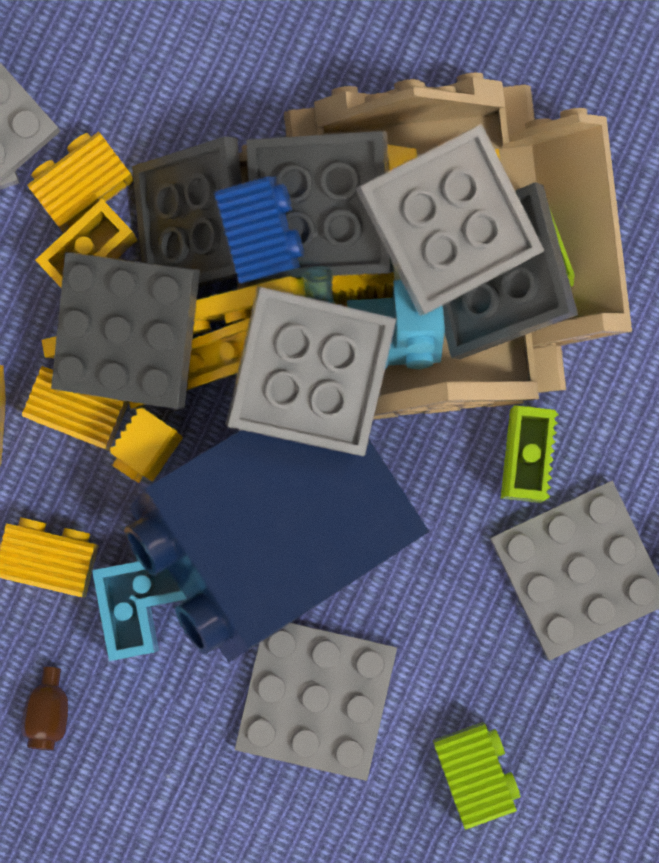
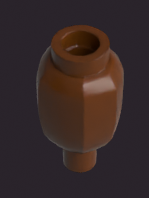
M43 667L41 685L32 689L27 697L21 726L24 737L28 738L27 748L54 751L55 742L60 741L64 737L68 718V699L66 693L59 687L60 668Z

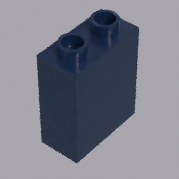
M242 429L144 488L129 507L136 521L124 529L128 544L141 565L151 575H156L168 568L188 599L176 606L175 612L183 631L192 644L204 655L219 647L228 663L430 532L369 439L365 456Z

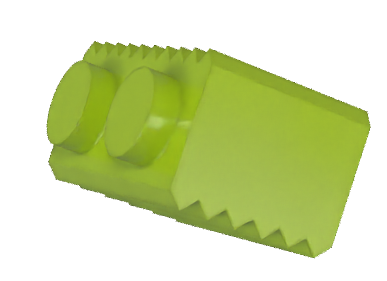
M513 406L510 409L501 499L541 503L550 497L546 491L551 488L547 482L552 479L548 473L553 470L549 464L554 461L550 455L555 452L551 447L556 442L552 436L557 433L553 427L558 424L554 418L559 415L555 410L526 406Z
M481 722L432 740L465 830L517 811L513 800L521 798L512 772L503 774L498 757L505 755V751L496 728L488 731L486 724Z

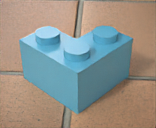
M394 280L393 298L347 300L348 308L396 319L385 369L390 365H406L410 369H425L431 367L433 363H441L445 330L443 305L425 315L419 316L402 280Z
M138 561L92 570L109 661L158 652L159 648L151 607L188 600L168 568L156 575H151Z

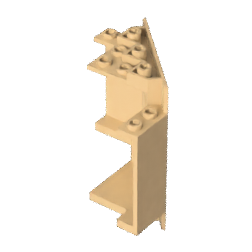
M482 73L462 74L457 77V83L436 88L427 87L424 82L416 79L402 80L394 83L393 90L376 94L358 93V88L355 86L338 87L331 90L332 96L315 101L314 108L284 112L286 137L386 131L387 145L415 148L417 157L482 124L493 148L499 149L500 162L514 190L534 182L544 185L551 213L575 274L574 285L571 287L578 315L461 360L451 358L444 332L441 363H433L431 367L425 369H410L406 365H390L385 369L373 420L395 418L398 415L432 414L484 406L523 404V401L538 400V393L566 390L561 346L632 332L607 118L605 116L590 115L587 113L586 108H573L561 111L560 119L553 121L552 119H535L530 85L503 87L502 81L484 79ZM247 144L241 146L242 152L239 153L242 184L249 182ZM393 264L395 280H401ZM237 278L238 289L281 278L257 279L245 283H239Z

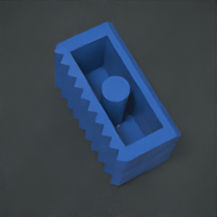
M268 176L215 192L217 206L220 210L222 224L225 228L227 242L230 246L239 283L250 282L300 268L298 258L304 256V250L297 229H289L285 212L291 211L292 208L284 183L277 185L276 178Z

